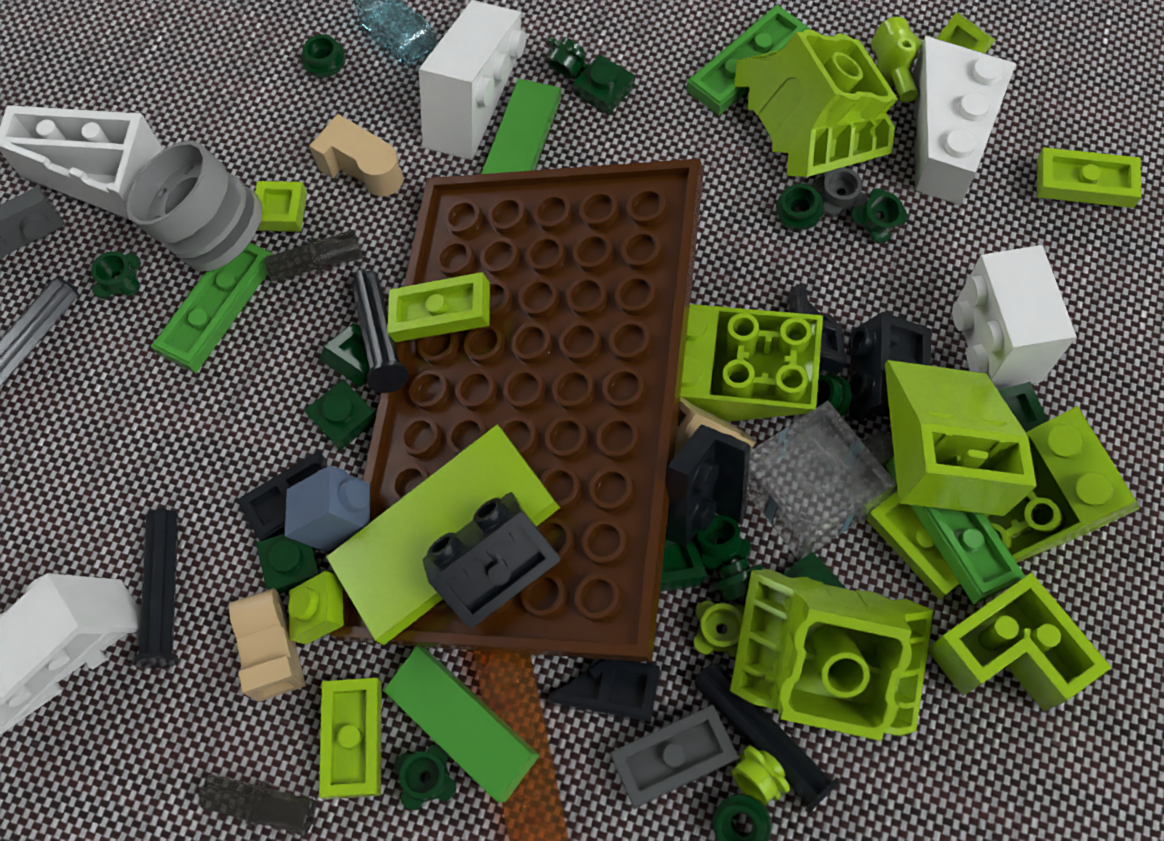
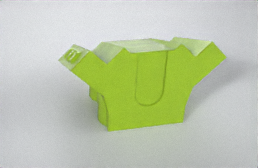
M806 29L803 32H796L783 49L736 61L734 87H749L747 110H754L756 115L759 116L773 142L772 152L788 153L787 176L809 177L892 154L895 126L886 112L898 99L860 40L852 39L841 33L835 36L821 35L814 30Z
M771 569L751 571L730 692L754 705L778 710L782 720L882 741L884 733L902 736L916 732L934 610L909 599L891 600L873 591H854L815 581L808 577L789 578Z

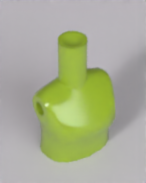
M891 17L878 27L872 39L871 48L877 57V68L890 87H896L900 101L906 103L918 96L910 68L920 51L921 40L911 32L905 18Z

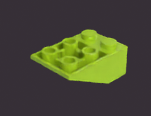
M690 304L680 397L726 422L815 413L823 315Z
M887 360L885 372L898 500L900 504L1005 516L1037 486L1028 435L986 373Z
M1076 406L1026 432L1029 439L1037 486L1005 516L985 514V516L1017 563L1091 533L1140 508L1080 408Z

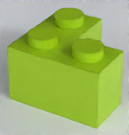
M1032 572L948 631L928 648L929 654L962 696L980 686L1007 666L1043 712L1068 701L1112 668Z

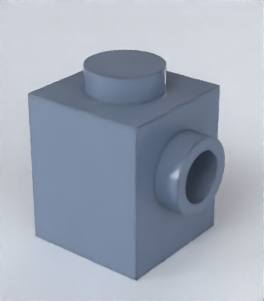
M328 466L287 489L285 536L327 552L345 543L370 523V483L348 474L343 469Z

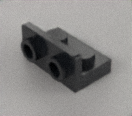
M881 312L852 331L849 341V352L851 353L849 385L852 392L849 406L850 419L861 421L875 413L890 418L885 363L887 360L931 366L930 328Z
M702 424L697 428L667 466V493L669 497L667 518L668 540L687 547L698 530L704 532L708 529L715 514L728 516L737 523L741 522L746 514L751 451L748 443Z
M509 492L501 499L493 498L484 503L475 512L473 520L455 534L450 532L438 538L430 546L427 555L422 561L428 582L471 630L562 559L557 550L524 511L516 496Z

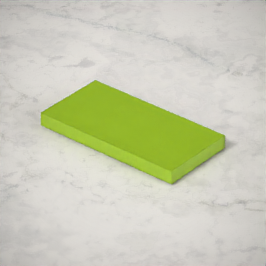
M498 424L326 557L374 640L378 643L385 645L443 600L428 582L422 560L427 555L430 546L438 538L450 532L455 534L473 520L475 512L484 503L493 498L501 499L507 493L512 492L536 526L560 509L554 498Z

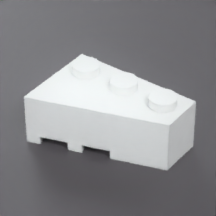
M471 0L419 68L422 147L473 160L517 58H520L524 52L526 32L521 30V11Z
M925 36L913 71V80L918 91L914 104V118H916V139L914 141L916 191L961 205L976 174L1016 63Z
M7 105L0 125V152L21 177L129 219L126 210L128 193L136 177L146 164L162 150V146L140 113Z
M46 573L30 583L26 588V593L6 612L0 614V734H3L61 693L63 690L58 682L83 664L87 663L88 667L93 670L108 660L103 650L127 633H132L135 638H139L141 610L122 580Z

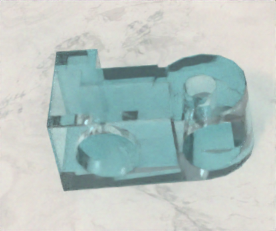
M353 0L362 30L392 57H396L404 65H412L420 57L437 46L436 36L428 22L420 14L413 12L401 0Z

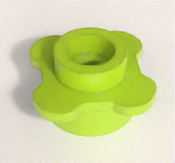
M712 601L700 603L695 612L697 619L700 621L699 633L693 640L695 649L702 655H709L711 652L717 651L726 652L730 657L736 658L745 607L741 604H714ZM722 624L727 628V631L724 634H719L716 627Z
M747 746L743 750L744 754L738 755L737 765L732 769L731 773L734 781L744 794L754 796L766 806L770 800L778 801L781 797L780 793L785 795L790 790L789 784L784 778V769L771 754L763 750L758 751L752 746Z

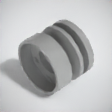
M193 140L178 142L163 149L151 159L136 177L128 193L126 204L128 217L132 222L157 241L165 243L166 248L170 252L180 257L184 263L196 271H213L227 265L242 253L255 236L262 216V204L258 195L250 188L244 186L237 176L227 172L224 164L203 145Z

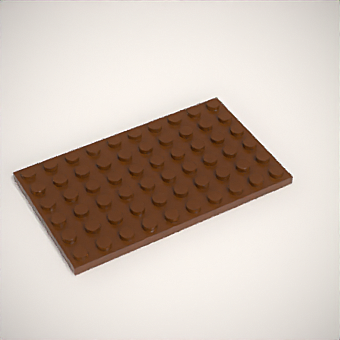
M700 158L426 179L404 287L483 272L490 282L489 326L395 342L399 361L407 369L408 381L399 390L381 393L363 476V481L370 483V523L498 424L560 507V509L537 527L557 550L562 560L471 630L443 599L386 644L652 662L669 508L667 466L674 459L704 175ZM343 587L344 626L330 632V636L345 642L380 644L374 640Z

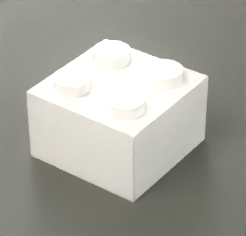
M1043 245L981 255L952 308L954 324L957 330L963 331L968 345L967 363L970 371L986 373L997 390L1026 382H1031V384L1042 382L1077 337Z

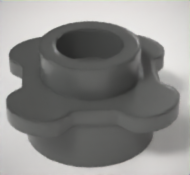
M836 168L826 176H819L815 180L814 189L822 196L824 213L828 216H838L841 211L854 209L855 206L863 205L868 200L867 195L861 192L863 186L861 177L851 169ZM836 192H842L845 195H838Z

